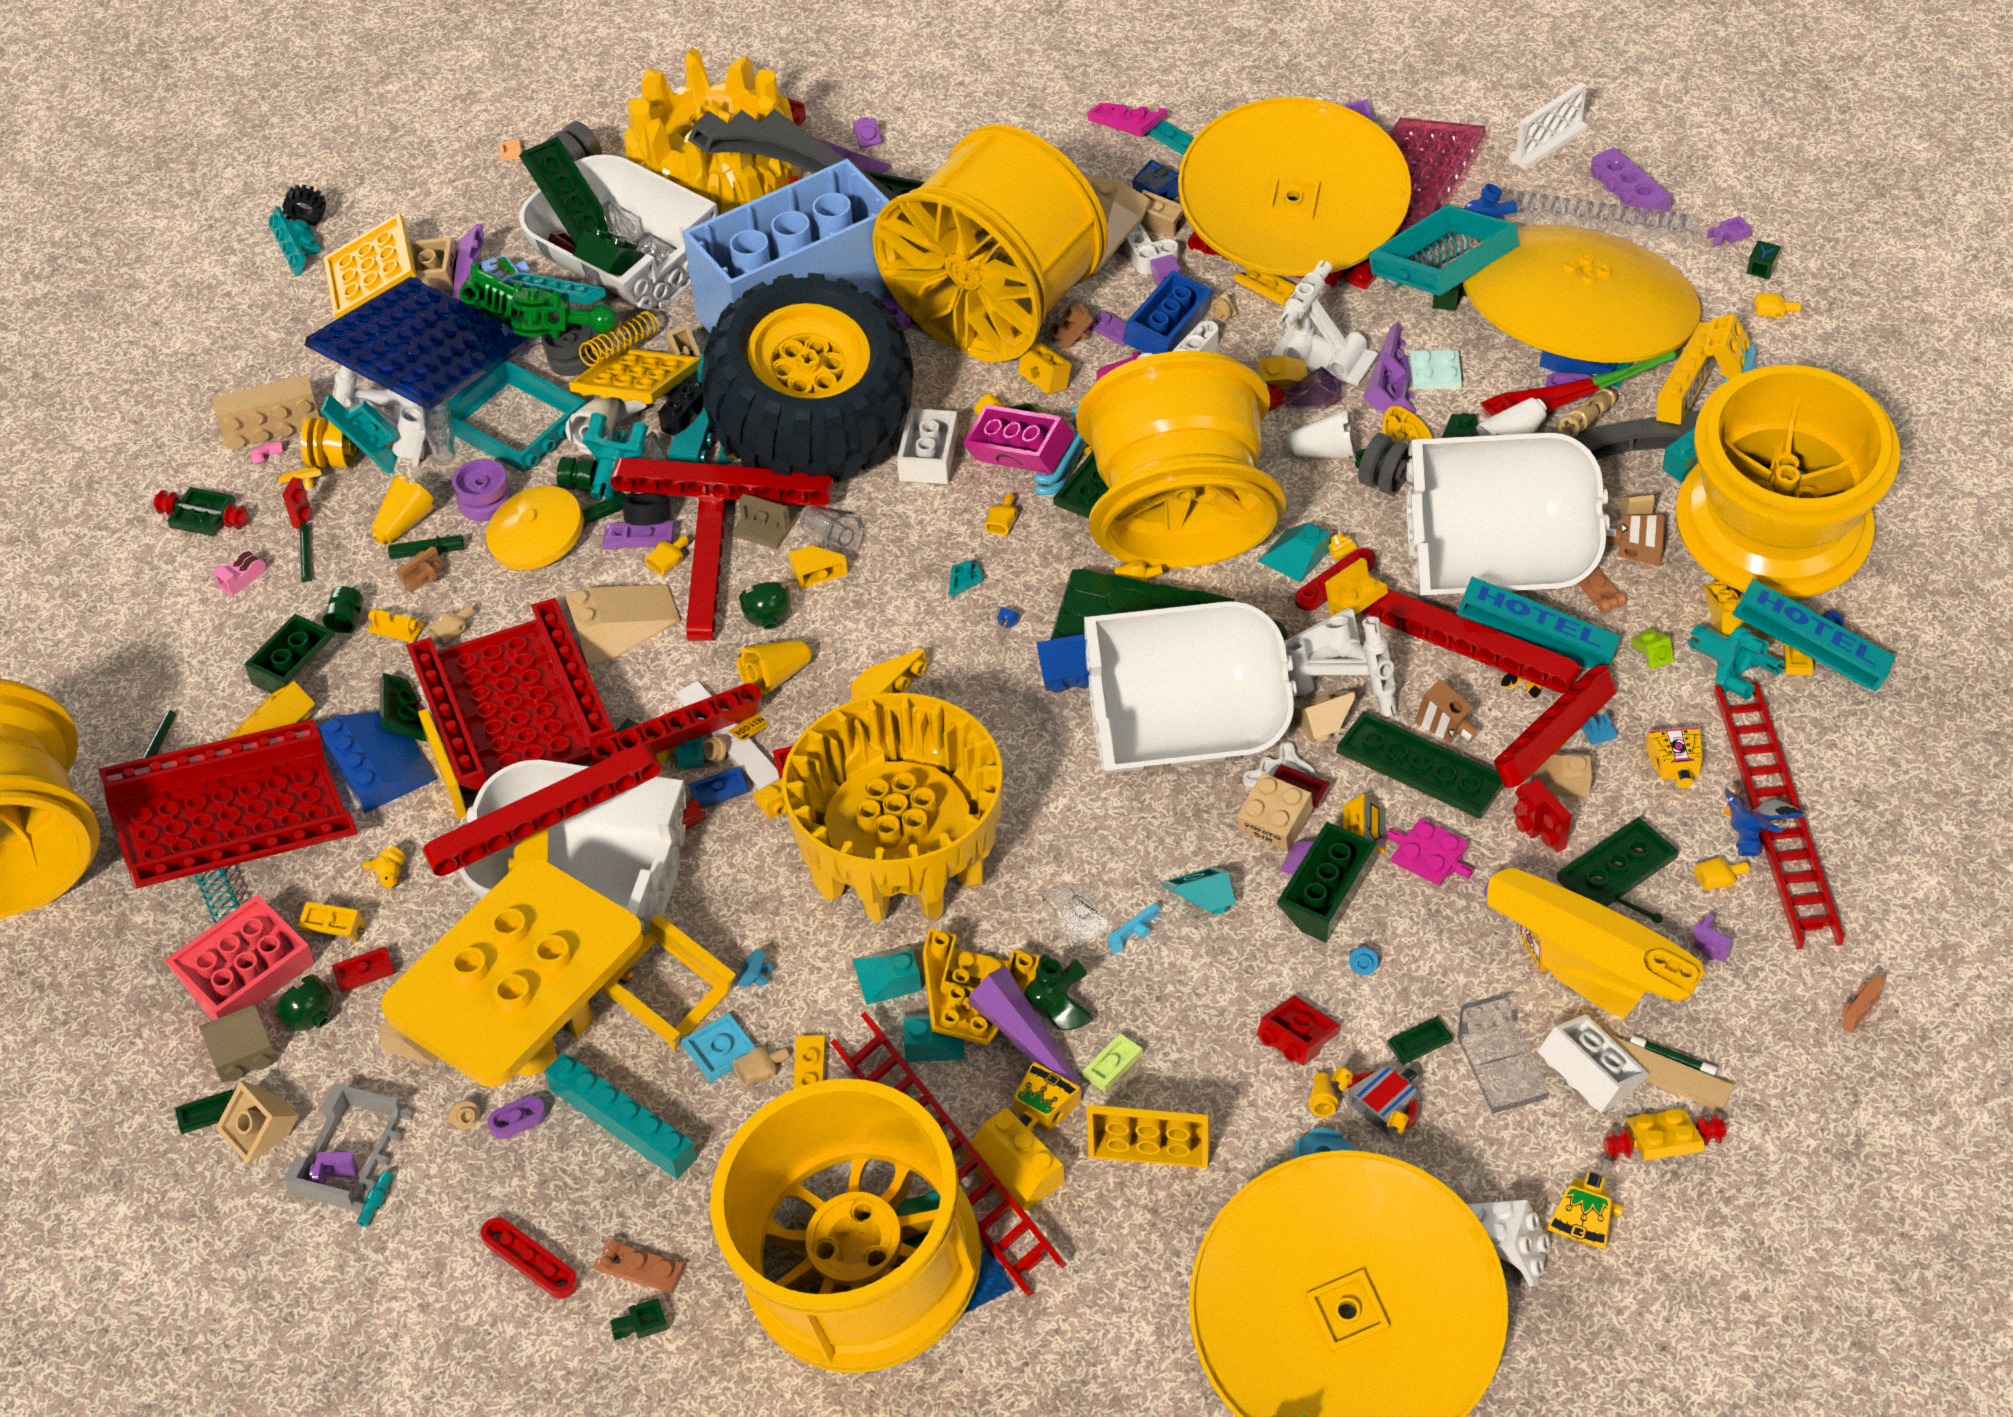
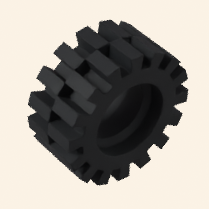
M302 184L301 188L299 185H295L294 188L291 187L287 191L282 205L283 214H286V219L303 220L308 222L309 225L311 223L313 226H316L317 223L321 222L326 209L324 195L320 196L321 192L319 190L315 192L313 191L314 187L310 186V189L306 188L307 185ZM297 203L307 204L312 209H304Z

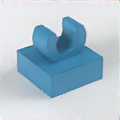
M1607 713L1597 717H1589L1588 721L1581 727L1591 746L1614 740L1617 737V732L1612 726Z
M755 949L744 960L737 984L748 987L753 981L759 986L766 985L769 982V978L761 973H770L773 970L771 964L763 962L766 953Z

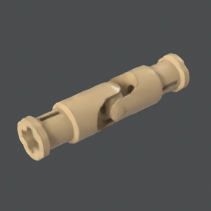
M1606 387L1598 390L1596 394L1590 396L1579 407L1560 420L1558 425L1559 432L1572 438L1576 437L1579 432L1586 429L1592 422L1615 405L1616 394L1614 391Z

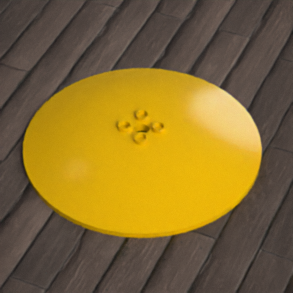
M1279 97L1241 105L1227 111L1206 125L1190 143L1183 156L1178 177V193L1181 207L1190 226L1209 247L1232 262L1259 272L1282 276H1305L1307 273L1313 272L1320 260H1324L1321 267L1324 266L1326 261L1331 264L1332 271L1330 273L1354 266L1368 259L1369 252L1392 239L1407 215L1411 196V179L1408 165L1396 143L1382 128L1367 117L1342 105L1324 100L1303 97ZM1293 196L1297 197L1298 200L1291 201L1288 198Z
M1529 225L1517 227L1519 246L1463 281L1465 292L1473 306L1489 322L1503 332L1538 349L1568 358L1592 362H1638L1675 351L1690 340L1698 326L1701 314L1699 299L1694 288L1669 262L1648 249L1623 238L1573 226ZM1483 240L1480 241V242H1479L1478 244H1476L1474 247L1478 246L1479 244H1481V243L1484 242V241H1483Z
M1340 1150L1314 1153L1283 1162L1247 1183L1228 1201L1212 1222L1200 1245L1190 1283L1189 1313L1194 1345L1201 1366L1211 1386L1235 1417H1271L1273 1415L1277 1417H1301L1303 1415L1307 1417H1467L1483 1397L1498 1368L1505 1345L1508 1325V1297L1502 1266L1489 1235L1476 1215L1455 1192L1437 1178L1402 1160L1364 1151ZM1344 1304H1351L1356 1308L1357 1313L1352 1319H1344L1339 1315L1338 1310Z

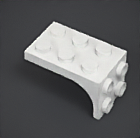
M1517 1200L1467 1204L1485 1228L1498 1257L1517 1267L1530 1287L1537 1286L1539 1278L1544 1271L1543 1263L1546 1253L1550 1250V1240L1548 1235L1544 1234L1539 1224V1217L1533 1211L1529 1201Z

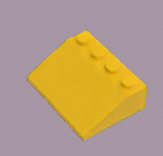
M1087 1105L1089 1158L1208 1168L1211 1144V1120L1209 1115Z

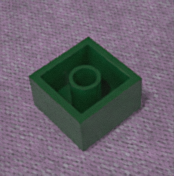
M594 228L593 231L583 229L573 256L609 274L622 276L641 260L645 253L637 249V244L628 240L622 241L619 239L620 236L613 232H604Z

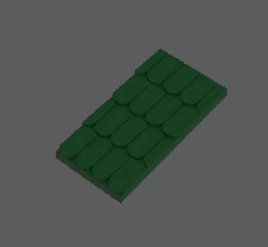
M1072 569L1050 640L1084 634V617L1218 602H1234L1235 599L1165 584H1152L1118 575L1110 576L1084 569Z

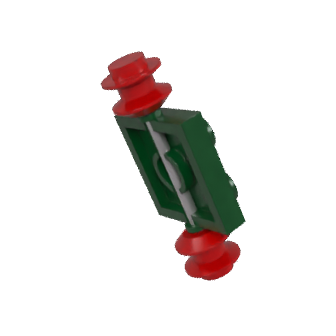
M189 487L181 501L176 492L169 494L166 490H161L156 494L153 501L158 514L166 511V514L170 516L167 522L169 527L214 537L223 522L227 528L234 524V527L240 530L249 521V513L246 507L241 505L237 508L234 495Z

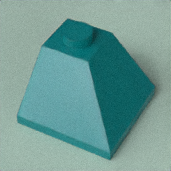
M1309 522L1287 529L1258 559V562L1301 583L1329 553L1330 532Z
M1209 867L1161 882L1163 888L1208 912L1212 911V914L1224 913L1229 910L1228 906L1236 904L1228 872L1216 867Z
M907 945L852 959L866 1005L922 991L920 972L913 951Z
M929 1012L905 1014L904 1049L906 1062L964 1060V1039L932 1032Z

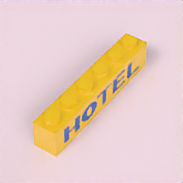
M1699 322L1658 393L1656 421L1681 425L1717 361L1714 355L1707 357L1703 350L1707 335H1709L1711 322Z

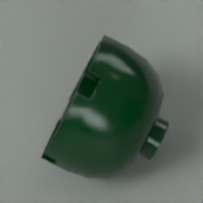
M765 582L753 585V591L747 594L746 590H744L739 596L741 610L746 620L752 625L763 627L764 629H774L788 617L791 610V596L787 585L785 588H782L779 582Z
M311 974L301 979L304 984L298 989L294 986L288 989L275 1008L278 1012L275 1016L288 1028L296 1031H308L314 1027L321 1028L330 1018L328 1014L333 1003L330 989L318 975Z

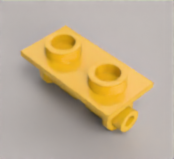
M376 608L369 611L368 618L372 620V624L367 632L413 643L425 624L412 616L406 617L398 614L392 616L390 612L381 611V609Z

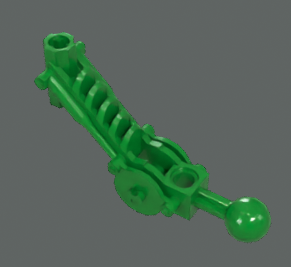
M477 262L471 263V274L459 289V297L466 304H471V307L478 308L481 306L491 312L501 313L511 318L513 332L521 336L540 337L551 334V337L558 338L560 337V331H565L569 323L589 325L596 333L608 334L617 327L618 323L617 313L609 305H597L590 311L570 309V301L561 300L560 292L554 291L550 293L538 288H524L520 282H516L514 287L501 282L498 277L479 269V263ZM551 311L558 312L561 318L553 317Z

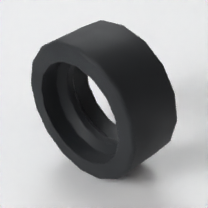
M635 494L625 498L622 502L624 521L631 525H655L666 522L671 517L670 498L664 494Z

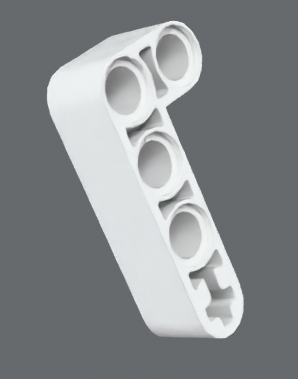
M1141 223L1137 225L1121 244L1134 267L1141 274H1152L1150 260L1172 254L1178 263V243L1173 239L1151 242Z
M1212 321L1199 323L1173 351L1213 352L1218 346V325ZM1143 353L1139 355L1137 359L1154 354Z

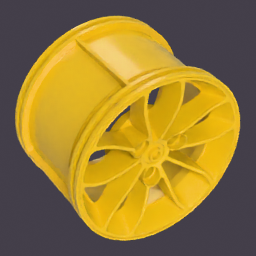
M831 1079L800 1086L771 1100L748 1118L732 1137L719 1160L714 1174L710 1197L711 1221L717 1243L730 1268L744 1284L749 1304L759 1323L775 1343L790 1355L817 1368L833 1372L867 1373L880 1371L909 1361L928 1350L950 1331L965 1311L974 1293L981 1266L982 1248L977 1220L969 1199L959 1185L955 1159L945 1134L932 1115L908 1095L881 1083L860 1079ZM871 1160L887 1161L895 1165L893 1182L880 1197L871 1193L861 1192L863 1175ZM851 1161L852 1167L848 1193L840 1194L824 1202L802 1187L801 1183L814 1174L831 1166ZM915 1172L925 1179L941 1198L939 1208L922 1213L897 1216L895 1211L909 1192ZM785 1198L798 1200L815 1211L807 1229L790 1230L779 1226L774 1221L773 1216ZM928 1232L917 1249L902 1243V1240ZM765 1239L783 1248L807 1251L808 1257L775 1283L767 1280L765 1277L763 1265ZM833 1253L831 1257L824 1259L827 1255ZM883 1261L881 1264L873 1266L876 1262ZM820 1277H824L818 1294L797 1291ZM844 1286L852 1287L850 1291L841 1292Z

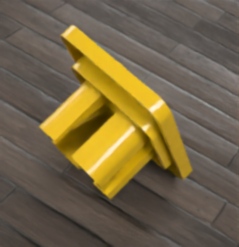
M541 859L525 860L516 865L385 992L381 1000L384 1017L392 1028L482 1086L496 1087L503 1085L516 1074L523 1076L537 1075L545 1071L558 1058L552 1037L567 1022L571 1035L576 1038L589 1026L592 1019L589 999L640 948L643 942L641 924L633 913L550 863Z

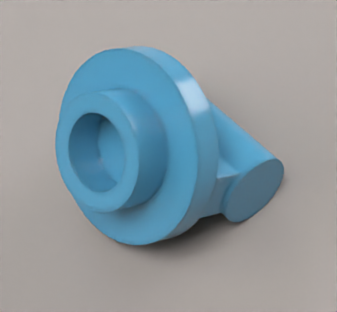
M1358 947L1353 951L1350 950L1349 964L1351 969L1359 975L1371 974L1378 966L1379 952H1375L1369 947Z

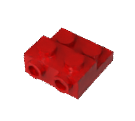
M1539 779L1520 785L1515 791L1518 801L1513 808V812L1516 815L1515 824L1518 830L1522 833L1526 832L1531 839L1541 835L1543 843L1548 847L1552 846L1557 853L1566 849L1572 815Z
M1294 995L1261 1018L1256 1035L1260 1037L1261 1042L1265 1046H1273L1283 1052L1284 1057L1288 1061H1295L1304 1066L1319 1055L1323 1044L1339 1033L1341 1025Z

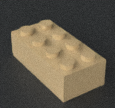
M308 374L212 397L216 418L227 450L301 432L303 422L307 417H316V419L320 417Z

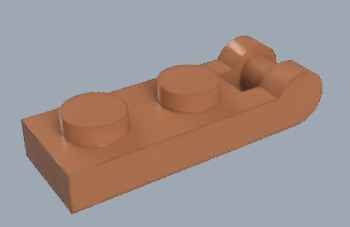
M1598 567L1585 579L1577 583L1602 614L1610 612V608L1615 606L1620 608L1626 605L1624 594L1614 588Z
M614 1239L606 1240L603 1246L604 1253L597 1258L594 1264V1268L597 1271L671 1294L685 1269L684 1263L624 1246ZM615 1256L622 1258L620 1264L613 1263Z

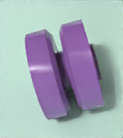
M472 460L459 467L453 475L452 485L458 508L461 514L469 520L478 522L490 521L496 510L512 497L506 471L503 465L494 460Z

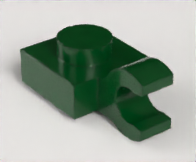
M658 1298L628 1307L630 1315L610 1320L614 1341L628 1337L633 1332H636L637 1339L668 1330Z

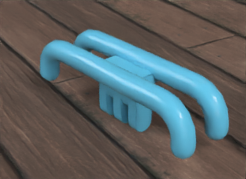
M1074 406L1071 409L1072 414L1075 416L1078 406ZM1076 418L1072 420V425L1074 427H1077ZM1077 429L1053 474L1044 475L1037 473L1034 475L1035 482L1045 485L1052 484L1050 486L1036 485L1035 492L1037 494L1053 495L1065 484L1087 444Z

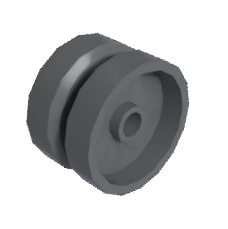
M579 121L571 122L562 131L556 132L547 139L548 141L558 136L574 162L589 156L603 155L600 143L594 133Z
M569 323L565 331H560V337L558 338L551 337V334L541 336V343L553 373L560 376H574L582 374L591 368L582 361L579 355L580 345L594 337L593 330L589 325ZM592 343V345L596 348L599 354L597 346L594 343ZM587 345L588 355L597 361V356L593 353L591 346ZM582 346V358L589 364H595L596 362H593L587 356L585 347Z
M1381 432L1377 433L1369 442L1361 459L1358 470L1359 483L1372 488L1378 485L1379 491L1395 496L1406 482L1407 463H1409V459H1412V456L1408 454L1410 444L1401 440L1395 443L1394 437Z

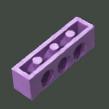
M1615 147L1592 156L1590 173L1593 179H1598L1605 185L1607 191L1613 192L1619 197L1621 203L1627 204L1636 216L1642 217L1646 222H1649L1669 213L1672 196Z

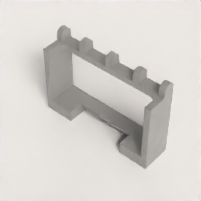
M334 1083L322 1105L327 1120L307 1158L295 1156L283 1181L290 1195L361 1212L364 1204L358 1201L365 1188L373 1189L376 1185V1182L370 1180L377 1164L388 1166L390 1162L388 1157L382 1155L389 1140L400 1142L403 1137L401 1133L395 1131L400 1119L411 1120L414 1114L407 1109L401 1108L398 1098ZM348 1105L391 1115L352 1194L351 1191L308 1181L310 1178V1166L315 1164L317 1152H324Z

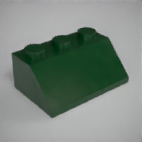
M294 614L244 664L251 684L271 694L285 687L335 636V632Z

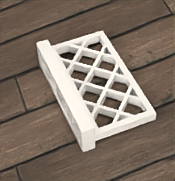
M1580 82L1519 122L1517 150L1510 154L1509 160L1527 170L1587 131L1588 124L1582 121L1587 85Z

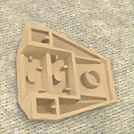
M1083 174L1101 204L1108 230L1107 250L1101 264L1092 273L1095 275L1142 221L1150 200L1124 182Z
M667 584L591 587L563 594L568 612L571 614L587 667L613 660L680 622V617Z

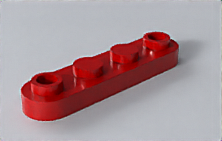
M1359 548L1351 552L1296 592L1295 603L1297 607L1304 611H1312L1328 601L1325 582L1362 557H1365L1364 559L1367 561L1368 572L1371 571L1376 564L1375 553L1366 548Z
M492 1218L483 1224L480 1234L484 1245L555 1298L563 1299L571 1296L576 1291L578 1280L574 1270L507 1220ZM495 1234H502L499 1239H493ZM562 1281L568 1282L563 1287L557 1286Z

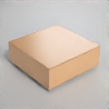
M520 139L498 143L501 161L520 158L519 155L522 152Z

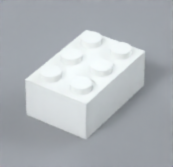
M909 409L897 457L899 481L948 484L959 434L957 411Z

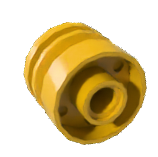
M307 417L303 422L301 452L307 468L317 467V465L319 468H326L328 463L332 468L352 467L356 453V444L345 436L342 431L331 421L328 423L324 417H319L318 419L316 417Z

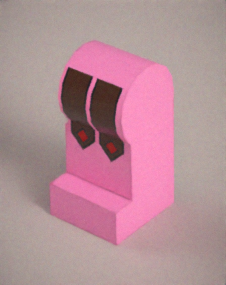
M245 551L238 556L236 561H233L228 566L223 567L219 565L216 567L213 573L218 586L233 596L264 573L266 565L255 554Z

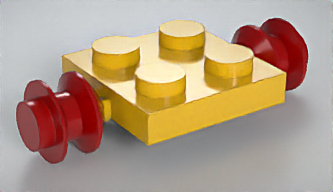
M1670 1109L1666 1112L1640 1114L1635 1117L1626 1118L1627 1130L1622 1128L1620 1135L1616 1136L1609 1130L1607 1137L1603 1138V1145L1606 1155H1612L1614 1161L1617 1160L1620 1153H1624L1626 1158H1630L1634 1148H1638L1643 1159L1647 1161L1703 1152L1704 1146H1708L1710 1139H1715L1718 1144L1722 1143V1137H1726V1126L1724 1120L1719 1119L1716 1114H1712L1710 1121H1706L1703 1116H1699L1696 1126H1694L1685 1109Z

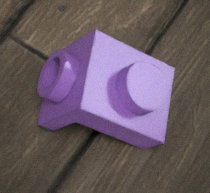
M862 117L853 123V133L856 134L860 149L882 143L875 118Z
M1709 914L1705 921L1700 920L1693 930L1692 936L1695 937L1693 947L1702 951L1707 958L1711 960L1717 959L1724 963L1730 955L1733 940L1713 930L1715 916Z
M342 1150L317 1152L315 1164L310 1166V1181L325 1185L327 1177H356L358 1165L353 1152Z

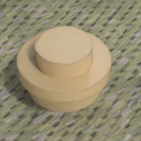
M712 736L707 739L703 744L704 757L713 763H720L724 760L727 753L724 740L719 736Z

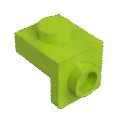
M1647 629L1640 632V635L1631 638L1633 647L1646 654L1649 668L1655 669L1674 661L1670 637L1655 629Z

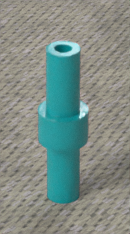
M382 1171L374 1188L368 1191L364 1199L366 1204L356 1221L358 1225L367 1227L375 1210L383 1204L386 1198L384 1193L393 1178L392 1173Z

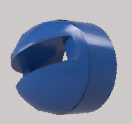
M1001 607L997 621L1002 626L1004 621L1007 620L1006 628H1011L1017 623L1020 615L1013 610Z

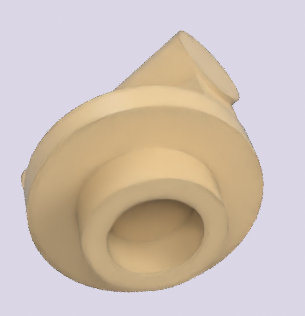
M1227 293L1214 299L1211 303V312L1217 319L1226 321L1238 314Z
M461 1100L454 1104L450 1112L445 1115L450 1124H453L458 1129L467 1130L478 1122L479 1109L472 1100Z

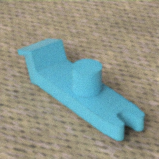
M1156 903L1147 907L1116 931L1108 934L1111 954L1123 951L1122 942L1134 933L1142 939L1149 935L1151 929L1146 924L1160 915L1158 912L1160 907Z

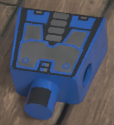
M1151 159L1133 178L1132 188L1139 193L1146 190L1172 200L1179 196V173Z

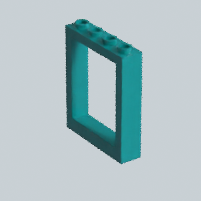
M1446 204L1369 252L1371 272L1373 275L1441 296L1519 246L1517 225ZM1450 231L1484 241L1441 269L1407 259Z
M500 357L435 411L439 428L525 473L530 467H535L539 459L546 453H551L562 439H567L565 432L566 422L574 412L586 405V401ZM507 384L565 413L521 452L463 422Z

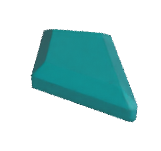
M977 560L963 561L962 563L952 565L949 588L950 597L983 582Z

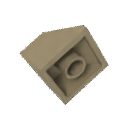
M255 1004L199 1026L222 1083L228 1080H238L243 1074L255 1069H265L271 1063L277 1061Z

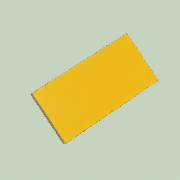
M427 709L418 711L428 746L457 818L467 816V810L459 783L431 714Z

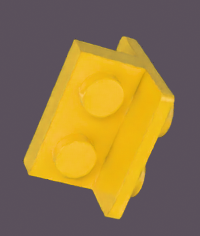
M1364 558L1358 559L1325 582L1330 616L1347 608L1353 609L1354 615H1356L1388 593L1387 584L1369 576L1367 561Z

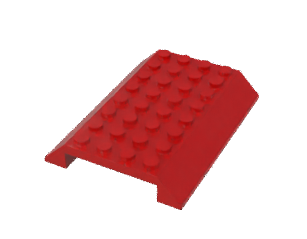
M556 597L531 605L534 616L533 621L436 651L431 637L406 644L459 785L480 791L484 783L499 770L511 764L527 760H547L581 765L592 761L593 745L597 740L615 733Z
M314 719L98 769L108 812L132 886L136 889L358 834L351 813L345 812L322 754L321 737Z

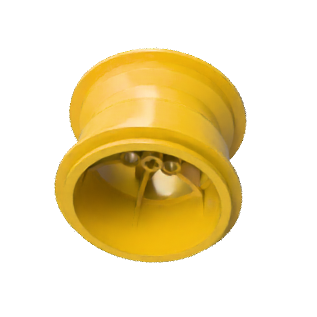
M1173 351L1149 355L1125 363L1102 376L1091 387L1078 405L1076 425L1082 439L1093 448L1098 473L1109 488L1095 503L1089 514L1090 533L1098 545L1125 563L1141 561L1145 564L1146 568L1161 565L1162 569L1210 565L1231 559L1256 547L1270 535L1284 515L1286 497L1282 486L1276 479L1255 468L1262 451L1260 423L1266 416L1270 405L1269 390L1260 375L1238 360L1218 353Z
M1775 365L1761 367L1741 373L1720 385L1707 398L1699 412L1694 431L1695 452L1699 463L1687 474L1677 497L1675 516L1679 535L1684 546L1693 559L1707 573L1741 592L1745 590L1752 578L1790 599L1816 596L1842 585L1860 569L1869 555L1875 532L1872 507L1883 499L1889 491L1899 468L1900 445L1895 427L1889 416L1873 397L1851 381L1832 372L1810 366ZM1761 464H1771L1770 469H1767ZM1799 470L1807 474L1800 475Z
M0 679V919L44 906L65 893L88 869L97 853L100 841L97 817L89 803L74 791L68 776L78 749L77 731L71 715L60 702L45 692L7 679Z

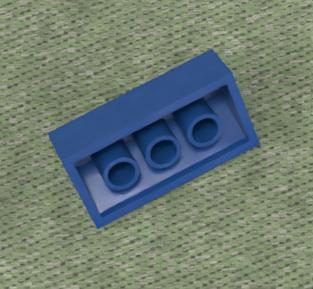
M1084 634L1036 642L1046 691L1051 690L1052 692L1059 693L1072 687L1088 688L1089 671H1087L1085 653L1087 640H1085Z

